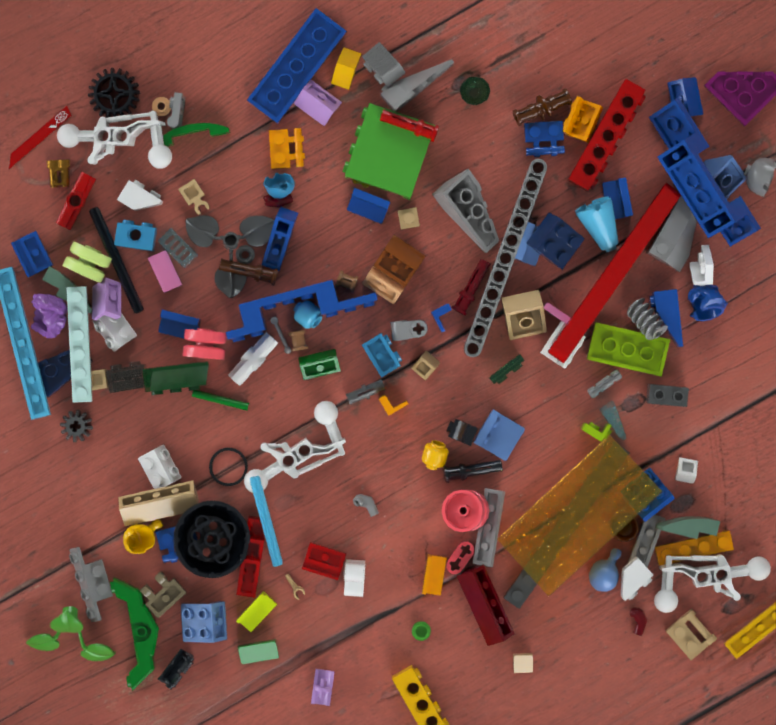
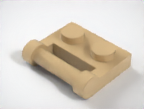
M693 609L686 612L665 630L690 660L694 659L717 639L699 621ZM688 620L705 638L704 641L700 642L685 625Z

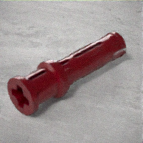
M480 258L466 287L459 292L460 296L455 305H452L451 308L464 316L467 315L466 311L469 305L475 300L476 290L491 266L489 262Z

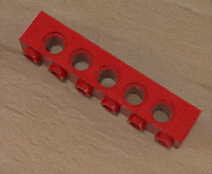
M628 79L623 81L567 181L586 192L590 188H595L598 182L596 177L599 171L604 172L608 165L606 162L609 155L613 156L618 147L615 143L618 138L622 140L627 131L625 129L627 122L631 123L637 114L634 112L636 106H641L646 98L643 95L646 91L644 88ZM624 98L631 100L632 106L630 108L623 106L622 100ZM614 115L622 117L621 124L617 125L613 122ZM606 131L611 132L613 135L612 141L604 140L603 133ZM595 148L603 150L602 158L594 156L593 151ZM585 165L593 166L594 173L592 175L584 172Z

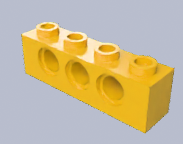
M410 665L392 676L393 682L418 725H429L426 720L431 716L437 718V723L434 725H450L446 717L442 719L439 714L442 710L437 701L433 702L430 698L432 692L428 685L422 684L420 679L423 677L418 668L414 669ZM416 683L419 688L417 691L411 692L407 688L408 685ZM426 700L428 702L427 707L419 708L417 706L418 701Z

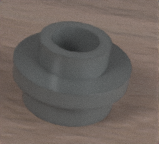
M242 245L237 249L236 259L238 262L249 264L254 260L255 252L252 247ZM244 251L249 253L248 258L242 257Z

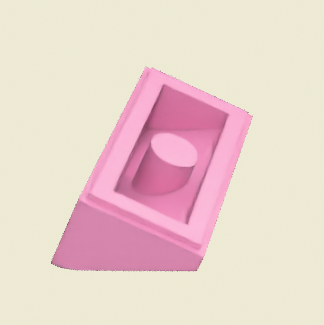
M166 250L148 257L164 293L182 285Z

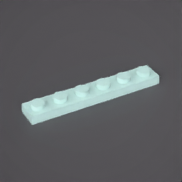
M87 286L66 287L72 402H92Z

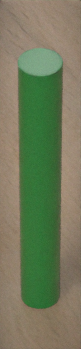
M193 390L192 397L246 411L249 407V403L198 390Z

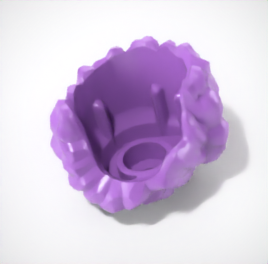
M33 294L32 303L35 307L34 323L31 324V329L43 337L56 338L65 327L67 321L65 316L68 310L66 303L55 295Z

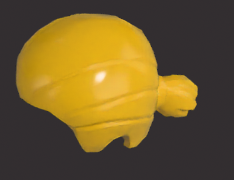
M156 519L148 526L136 524L127 528L123 535L125 549L132 554H143L152 548L155 544L154 531L163 527L162 521Z

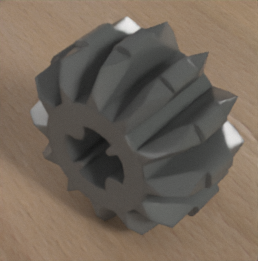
M76 410L75 415L72 411H69L70 418L68 416L62 417L66 423H60V426L66 427V429L62 430L61 433H69L66 436L67 440L73 436V442H77L78 437L80 441H84V435L87 437L91 435L86 430L93 429V426H87V423L91 422L92 419L85 420L86 412L80 417V410ZM76 421L79 422L78 425L81 424V428L77 429V431L74 430L75 428H72V424L76 423Z

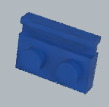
M37 231L11 243L28 278L48 269L49 266H54Z

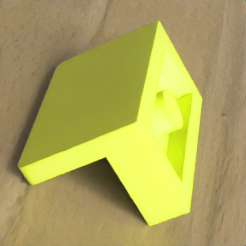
M263 591L237 618L236 622L238 624L241 623L252 632L277 603Z

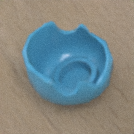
M275 173L274 178L266 177L263 182L268 194L276 199L288 196L295 187L293 177L287 173Z

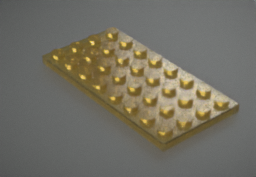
M609 435L497 540L540 588L550 596L663 491Z

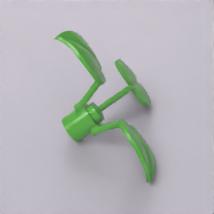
M72 606L64 607L62 614L51 621L50 627L57 631L55 636L39 634L26 641V644L37 650L52 651L60 645L59 641H57L60 632L78 633L83 649L81 651L83 658L90 661H103L116 654L110 647L98 643L88 646L84 644L81 633L83 624L78 619V609Z

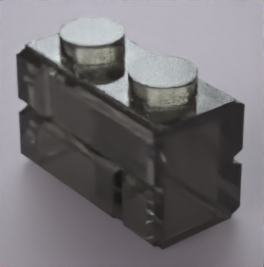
M140 361L129 363L130 367L122 368L121 364L110 366L111 370H106L109 392L114 393L144 388L142 369H147L146 364L141 365Z

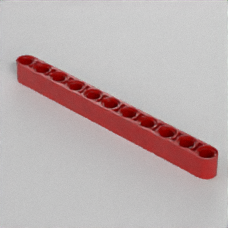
M667 182L664 184L548 350L549 354L562 363L567 360L680 198L681 194L677 189Z

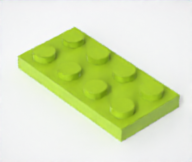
M595 322L586 360L662 377L670 339L658 337L653 340H647L641 332Z

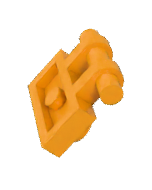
M295 128L294 136L291 137L288 135V129L269 130L271 169L291 168L290 160H296V167H304L303 159H305V153H303L302 146L304 136H302L301 128ZM289 143H295L294 154H290Z

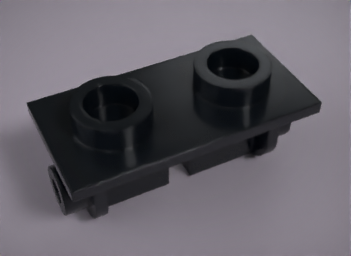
M180 649L158 680L165 683L169 689L175 688L182 678L180 673L185 674L191 665L194 664L193 655Z

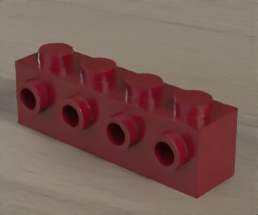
M484 564L470 568L457 575V579L487 646L504 642L515 635Z

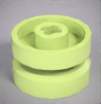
M73 241L70 251L79 256V259L68 256L65 258L62 266L101 283L105 274L103 271L95 268V266L99 265L103 268H108L112 258L102 254L101 251L86 244L84 246Z

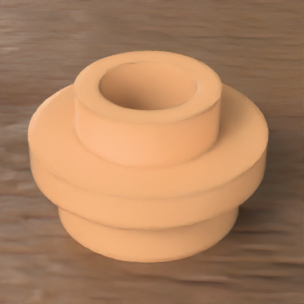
M158 97L152 103V110L156 111L158 116H166L171 111V108H169L170 101L165 97ZM160 103L165 104L163 110L158 109Z

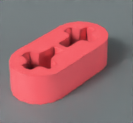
M460 542L446 562L447 570L450 573H460L474 554V546L471 542ZM467 545H469V550L471 552L469 554L465 553L464 556L461 557L460 555L463 551L461 547H466ZM460 558L461 560L458 563L460 568L451 570L450 562H456Z

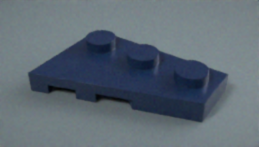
M70 350L38 363L48 398L71 380Z

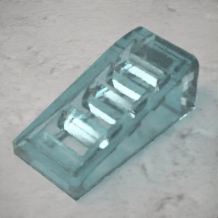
M172 228L158 240L183 268H186L198 256ZM173 235L175 238L167 245L165 241ZM178 240L180 243L171 250L170 247ZM184 246L185 249L177 256L175 253ZM189 251L190 254L182 261L180 258Z
M611 400L599 408V411L611 425L619 439L625 440L626 434L615 403Z

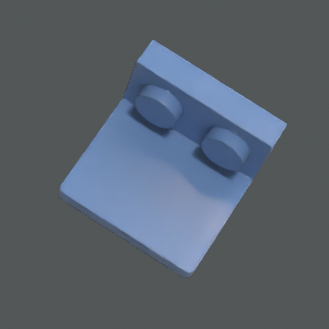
M492 409L473 442L506 461L525 428Z
M225 601L208 604H181L183 642L215 643L227 640Z

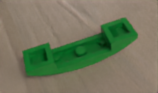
M212 123L189 124L164 134V145L167 147L174 145L173 137L209 130L210 136L214 137L228 134L230 129Z

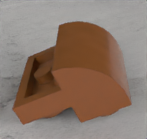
M393 235L373 266L403 287H406L426 255L396 235Z

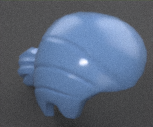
M613 548L608 560L596 561L591 567L589 581L595 590L607 592L617 585L619 572L615 564L616 560L621 557V550Z

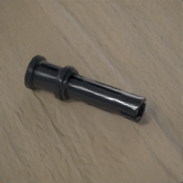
M501 460L466 466L461 463L459 466L443 467L446 483H449L451 480L461 479L463 481L470 476L503 471Z

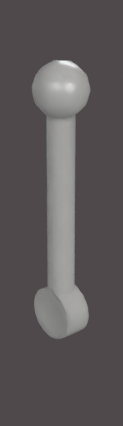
M272 317L270 321L274 324L285 347L284 352L290 354L291 347L287 345L278 325V319Z

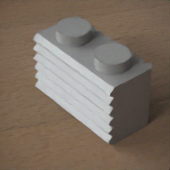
M380 42L362 56L365 61L364 67L369 73L372 71L375 73L373 76L380 85L384 83L387 87H390V85H393L396 80H399L406 73L400 63Z

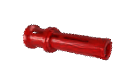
M385 109L380 117V121L414 132L415 136L431 139V142L435 141L439 130L438 125L433 126L424 123V120L415 121Z

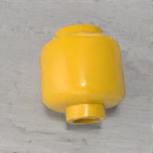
M432 440L431 443H427L424 447L421 457L422 462L430 470L444 467L449 454L448 448H446V444L443 442Z

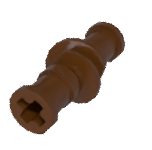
M562 89V92L553 96L550 95L546 99L539 95L536 97V103L529 104L518 111L515 109L512 112L517 125L522 126V123L536 119L538 116L545 120V113L551 117V111H555L566 104L571 105L572 100L567 89Z

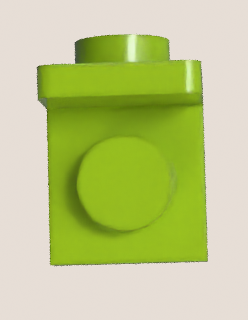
M592 422L589 425L584 423L581 427V430L601 442L603 439L607 440L612 432L610 430L611 425L606 423L601 432L598 431L600 427Z

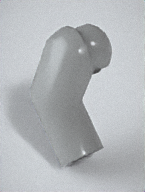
M358 494L353 499L354 505L367 508L371 517L379 514L372 497Z

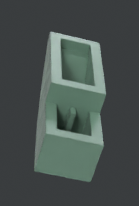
M49 266L42 279L59 288L56 296L67 301L66 287H77L66 275ZM88 300V313L92 314V306Z
M686 516L656 524L655 528L697 539L699 532L717 536L720 521L707 517Z

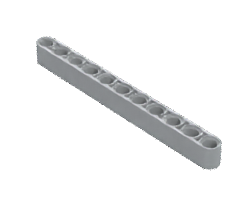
M542 159L533 160L528 167L464 345V352L469 357H477L482 351L547 171V165ZM540 163L543 166V171L541 173L534 172L533 164ZM528 181L535 182L537 186L535 191H529L526 188ZM522 199H527L530 202V207L526 210L520 207ZM515 217L522 218L524 222L522 227L514 226L513 220ZM509 235H514L517 238L516 245L511 246L507 243L506 239ZM502 253L509 254L511 259L508 264L500 261ZM496 271H501L504 274L503 281L497 282L494 280L493 275ZM488 290H496L498 295L495 300H490L487 297ZM483 307H488L491 310L490 317L483 318L480 311ZM481 325L484 327L485 331L482 336L475 335V326ZM470 343H475L478 346L477 353L470 354L467 347Z

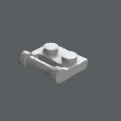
M174 92V97L170 98L169 108L172 110V116L167 119V124L172 129L181 127L183 123L186 99L183 93Z

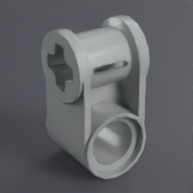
M423 320L390 322L392 341L423 337L428 331V326ZM417 323H420V326L422 327L424 326V330L421 331V334H418L417 331H414V327L417 326Z

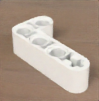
M346 559L344 596L363 597L364 560Z

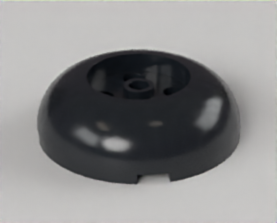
M204 501L191 506L179 518L173 534L174 550L181 564L193 574L205 578L223 577L236 570L246 558L250 543L249 528L242 514L231 505L220 501ZM211 522L217 524L215 530L210 529L209 524ZM194 532L200 533V539L195 540L193 538ZM211 535L212 541L208 543L207 536ZM221 538L226 539L225 546L219 545ZM205 548H208L210 550L209 556L203 555V550Z

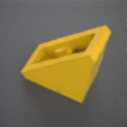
M343 47L331 84L349 90L362 53Z

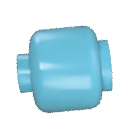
M309 300L297 303L293 309L295 312L294 320L305 329L315 328L322 320L320 308Z

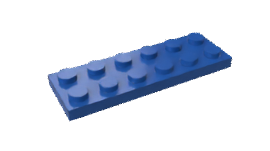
M315 8L247 101L278 124L295 102L302 89L313 78L347 31Z

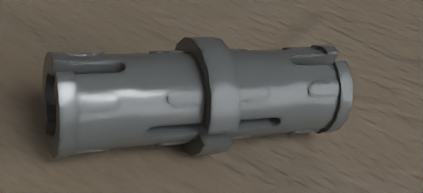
M379 379L366 386L365 384L361 385L362 388L347 393L346 396L350 405L365 398L368 400L370 396L386 389L382 380ZM374 388V390H371V391H369V392H367V393H364V394L358 396V394H360V393H362V392H365V391H367V390H369V389Z

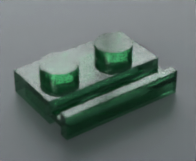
M518 354L488 378L493 384L496 382L500 384L508 378L506 375L510 371L516 372L523 366L521 363L525 360Z

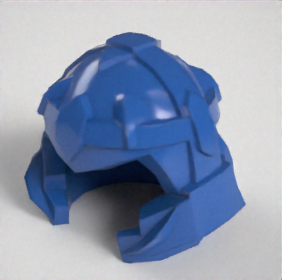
M716 285L693 286V289L688 293V300L694 308L690 317L696 321H708L723 314L728 303L719 293V288Z

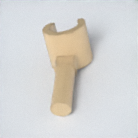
M288 573L285 577L293 588L294 597L299 599L296 592L301 590L305 595V590L303 587L298 586Z

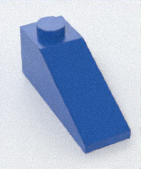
M280 207L273 224L262 266L271 269L276 268L280 271L299 214L298 212Z
M677 289L652 292V296H649L650 307H654V312L659 315V320H663V326H668L667 332L676 346L683 347Z

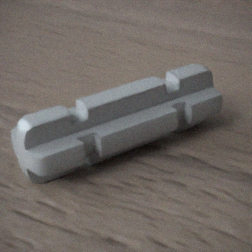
M618 370L611 372L610 376L607 375L597 382L596 386L587 390L588 394L592 398L598 396L599 392L605 391L614 384L613 382H617L622 378Z

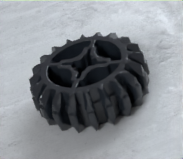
M114 68L110 69L111 74H108V71L104 69L103 73L105 76L103 77L100 73H97L96 75L99 80H91L96 84L95 87L89 86V89L94 91V93H88V97L94 98L89 103L91 105L97 104L93 110L98 111L101 109L99 115L102 117L106 113V118L111 117L112 114L113 117L118 116V114L120 116L125 115V111L128 114H132L129 110L130 106L133 109L137 108L133 101H140L139 98L134 97V95L140 94L139 90H134L139 86L138 83L131 84L135 78L133 76L128 78L129 72L127 71L122 75L121 68L118 69L117 74H115ZM116 79L126 82L129 90L119 89ZM110 80L108 89L99 92L101 86ZM115 88V91H117L119 94L118 96H116V98L113 99V97L108 94H110V92H112V90H114ZM129 96L127 102L118 108L120 99ZM99 98L110 99L112 109L104 107Z

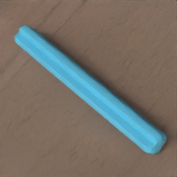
M253 476L250 478V484L272 565L274 567L280 566L283 561L261 485V479L259 476Z

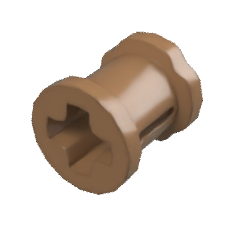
M341 270L335 286H341L350 289V292H354L359 277L344 274V271Z
M305 330L289 333L293 345L292 352L308 349L304 337Z

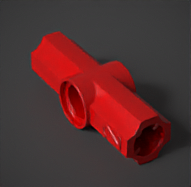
M83 172L80 173L71 193L66 198V203L56 224L71 231L97 179ZM75 196H79L81 199L78 206H73L71 202Z

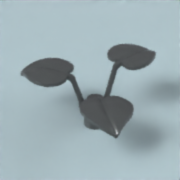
M201 215L187 218L186 230L191 241L199 247L211 246L213 239L223 240L224 247L229 250V261H233V250L237 248L239 239L246 238L247 243L253 247L265 245L269 241L274 220L265 216H251L244 219L239 226L243 236H237L233 232H228L224 236H215L219 232L217 221L211 216ZM230 266V268H235V269H239V270L245 271V270L242 269V268H237V267ZM218 268L214 280L219 290L228 298H233L242 291L247 277L220 271Z

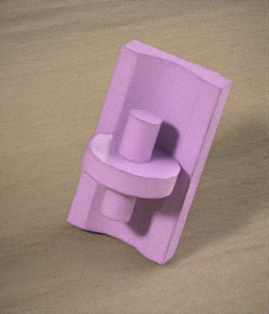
M315 670L311 704L330 706L335 671Z

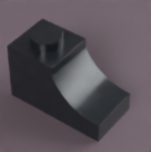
M455 418L454 422H449L446 432H449L448 437L471 446L478 428Z

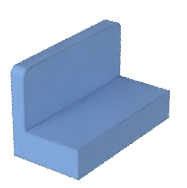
M528 222L515 259L536 266L540 254L530 247L527 241L538 226Z

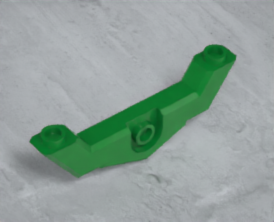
M114 577L113 582H110L111 591L116 594L117 598L127 602L137 665L129 672V676L126 679L128 688L131 687L133 691L155 669L153 656L155 655L159 626L145 605L141 590Z

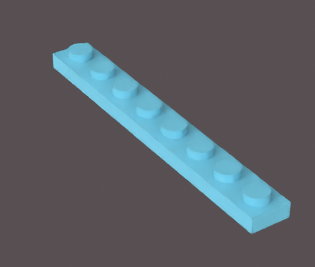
M14 267L4 268L0 270V300L31 420L49 416L51 412Z

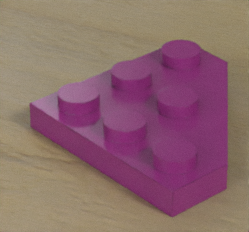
M718 71L704 87L743 126H746L776 96V74L773 71Z

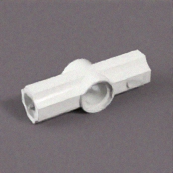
M266 332L253 347L251 346L241 357V361L228 376L241 386L250 374L262 365L267 355L276 347L278 342Z

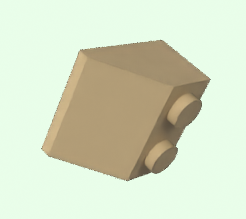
M539 290L501 298L510 340L547 332L544 307Z

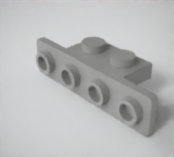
M80 547L69 549V558L71 563L74 564L75 578L80 584V594L86 603L87 617L91 622L101 621L97 601L113 596L103 560L85 564Z

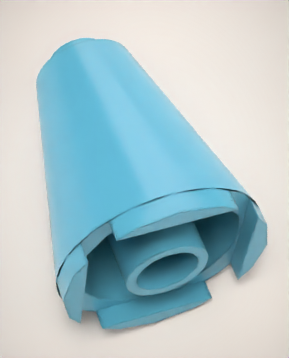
M601 197L592 200V203L587 206L584 204L575 210L576 216L599 248L606 252L615 250L619 240L611 197Z

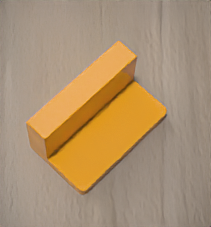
M386 394L379 398L388 416L408 405L407 400L393 407Z
M428 554L422 594L426 595L427 593L441 596L447 557Z

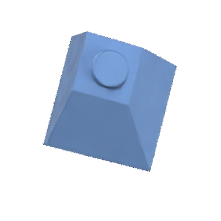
M731 155L704 161L705 166L726 199L747 179V176L744 175L743 170Z

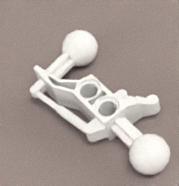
M156 111L108 118L100 117L94 130H79L74 124H65L57 132L58 142L66 148L75 147L79 142H94L93 152L88 157V163L96 165L107 154H114L115 146H134L136 137L145 129H150L153 145L148 152L150 164L157 169L167 167L172 161L171 150L164 145L161 126H166L165 122L158 121ZM148 116L151 118V120H138L127 127H109V123ZM108 132V139L104 141L103 134ZM126 132L127 138L122 141L121 135Z
M322 401L314 409L315 419L320 424L325 425L332 443L327 445L312 444L307 438H304L291 448L287 442L282 444L262 443L261 450L271 453L277 461L264 470L253 469L245 475L244 485L249 492L253 493L250 484V478L253 476L260 477L264 491L268 485V480L283 470L292 478H298L299 475L319 467L329 460L345 455L342 444L346 443V440L342 438L335 421L338 417V408L334 403ZM302 445H307L310 451L308 454L303 455L299 452V448ZM276 448H283L284 452L276 450ZM336 448L339 451L325 459L318 460L298 470L296 469V466L313 455L329 454ZM285 456L293 457L294 461L291 465L283 463Z
M722 554L717 556L667 555L665 565L659 566V569L662 571L661 590L655 595L654 604L659 611L664 613L672 612L677 607L678 596L673 591L674 572H682L691 577L693 584L697 588L713 585L715 592H722L724 595L738 601L741 595L734 589L731 578L750 576L754 580H764L770 574V563L766 558L757 556L752 558L747 565L730 567ZM672 560L716 561L717 564L692 567L683 563L672 564ZM719 570H725L724 577H716ZM705 572L706 578L703 581H698V574ZM721 584H724L727 589H722Z

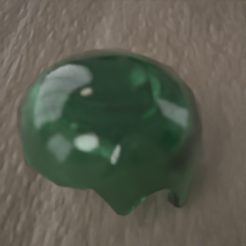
M472 76L461 83L460 95L467 104L479 105L488 100L490 87L484 78Z

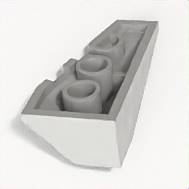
M451 59L394 82L393 85H390V87L385 85L381 89L382 93L380 96L392 111L398 112L453 66L454 61Z
M466 169L446 181L432 195L460 228L484 253H487L499 242L494 223L488 215L487 203L481 195V186L471 171Z
M680 196L647 251V254L678 272L681 271L690 256L697 223L695 216L682 196Z

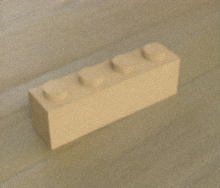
M193 480L118 497L119 511L124 526L183 514L191 506L199 503V497Z

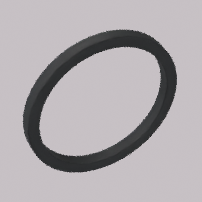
M223 448L212 456L209 470L212 478L220 485L234 486L245 478L248 464L245 456L239 450ZM223 451H234L244 460V474L234 483L221 482L213 473V460Z

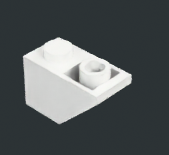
M129 180L117 198L118 201L135 211L162 205L164 202L160 200V194L153 190L150 193L144 190L145 185L137 180L134 182Z
M634 557L622 568L621 597L625 601L633 599L638 594L637 590L641 586L646 587L652 581L651 577L653 574L638 557Z

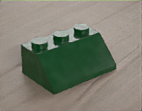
M209 362L142 369L145 392H151V395L163 394V390L170 389V393L182 392L181 388L188 387L189 391L200 390V386L206 385Z

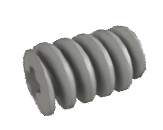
M641 298L631 304L627 310V316L631 318L633 323H636V327L640 329L647 340H653L661 336L668 329V326L664 325L661 327L663 320L656 321L659 315H652L654 309H648L650 304H643L645 298Z

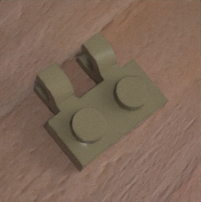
M162 571L155 576V580L163 587L159 592L155 594L148 584L142 587L140 591L149 600L145 605L157 618L162 616L187 593L175 578L169 581Z

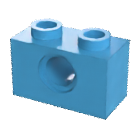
M123 219L122 223L117 222L114 245L154 252L157 228H153L151 223L142 222L141 226L134 225V221ZM134 230L141 232L140 239H132L131 234Z

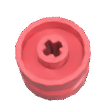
M185 329L184 339L186 341H194L196 344L184 345L182 356L224 360L225 349L214 347V343H226V333L215 332L212 329Z
M475 490L454 491L443 502V520L454 531L469 532L478 530L488 519V502L481 493Z

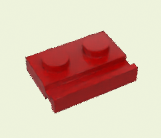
M310 542L302 569L338 580L347 553Z

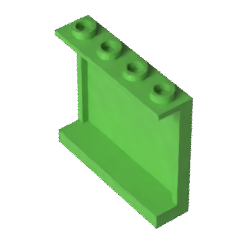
M369 103L368 108L364 107L361 118L364 119L362 126L358 125L355 136L358 137L356 144L352 143L349 154L352 155L350 162H345L342 172L345 173L346 179L351 178L401 195L403 198L410 200L431 139L423 136L417 137L414 135V132L380 121L384 109L415 121H419V119Z

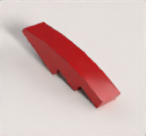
M249 516L250 543L247 556L240 566L236 595L255 598L265 535L260 517Z

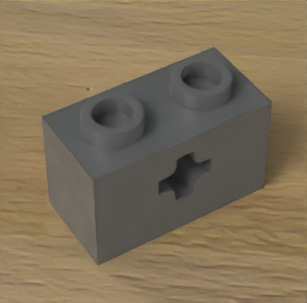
M648 384L646 403L687 407L689 388Z

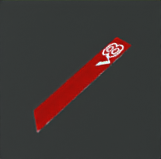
M67 106L11 153L9 169L72 116Z

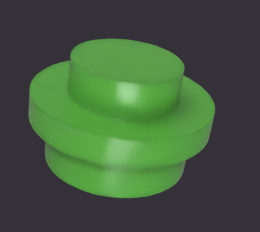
M419 621L412 627V635L419 641L426 640L431 634L430 626L426 622Z

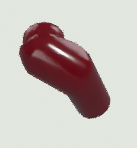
M269 194L263 197L264 204L267 207H282L293 202L291 194L281 199H274Z
M634 607L630 610V616L634 617L636 621L633 633L642 636L647 624V618L642 609Z

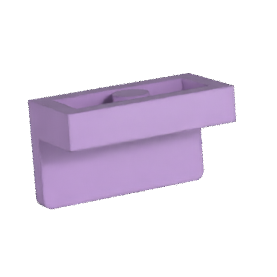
M313 80L307 83L294 102L297 107L323 126L327 124L332 114L342 103Z
M105 277L101 283L98 282L92 287V319L95 321L103 315L114 319L121 317L120 282Z

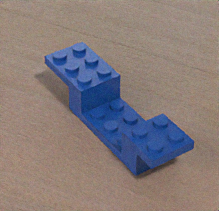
M680 98L675 99L649 116V119L669 149L659 155L658 159L706 236L710 238L721 232L731 247L760 230L761 227L742 197L739 196L728 202L700 158L699 153L710 146Z
M329 280L239 304V309L244 327L226 332L227 340L232 339L233 342L245 340L246 335L251 334V337L264 335L263 331L267 330L262 307H264V310L276 308L277 303L282 302L283 305L295 303L294 299L301 297L302 300L314 298L313 294L316 293L321 315L326 314V318L338 315L337 311L345 310V313L357 310L356 306L363 305L364 308L374 306L375 301H378L375 292L339 302L334 282Z

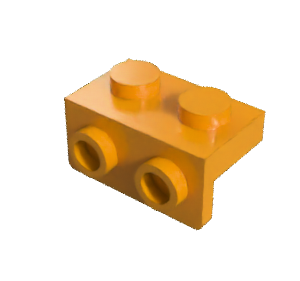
M577 96L576 100L571 104V112L568 118L563 123V132L570 137L589 143L603 107Z

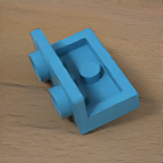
M380 333L362 344V347L382 378L400 367L399 362L402 359L397 351L392 352L389 347L392 343L387 334L383 336Z

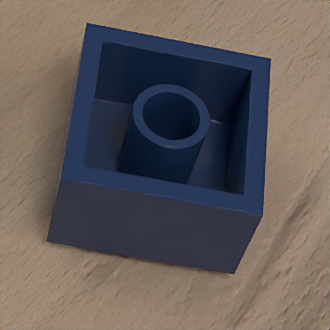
M549 212L527 241V244L551 264L563 270L585 238L561 218Z

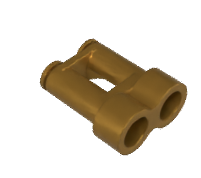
M70 159L47 161L50 188L58 187L57 185H63L62 187L70 186L68 171ZM57 171H61L62 183H58Z

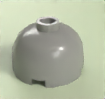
M764 157L755 160L752 166L748 164L744 175L747 176L746 184L753 193L765 197L774 177L776 160Z

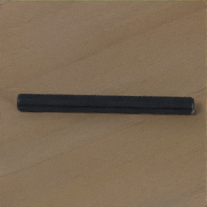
M94 207L89 210L90 216L108 256L112 258V265L135 314L140 313L144 310L117 247L114 245L113 238L100 209Z

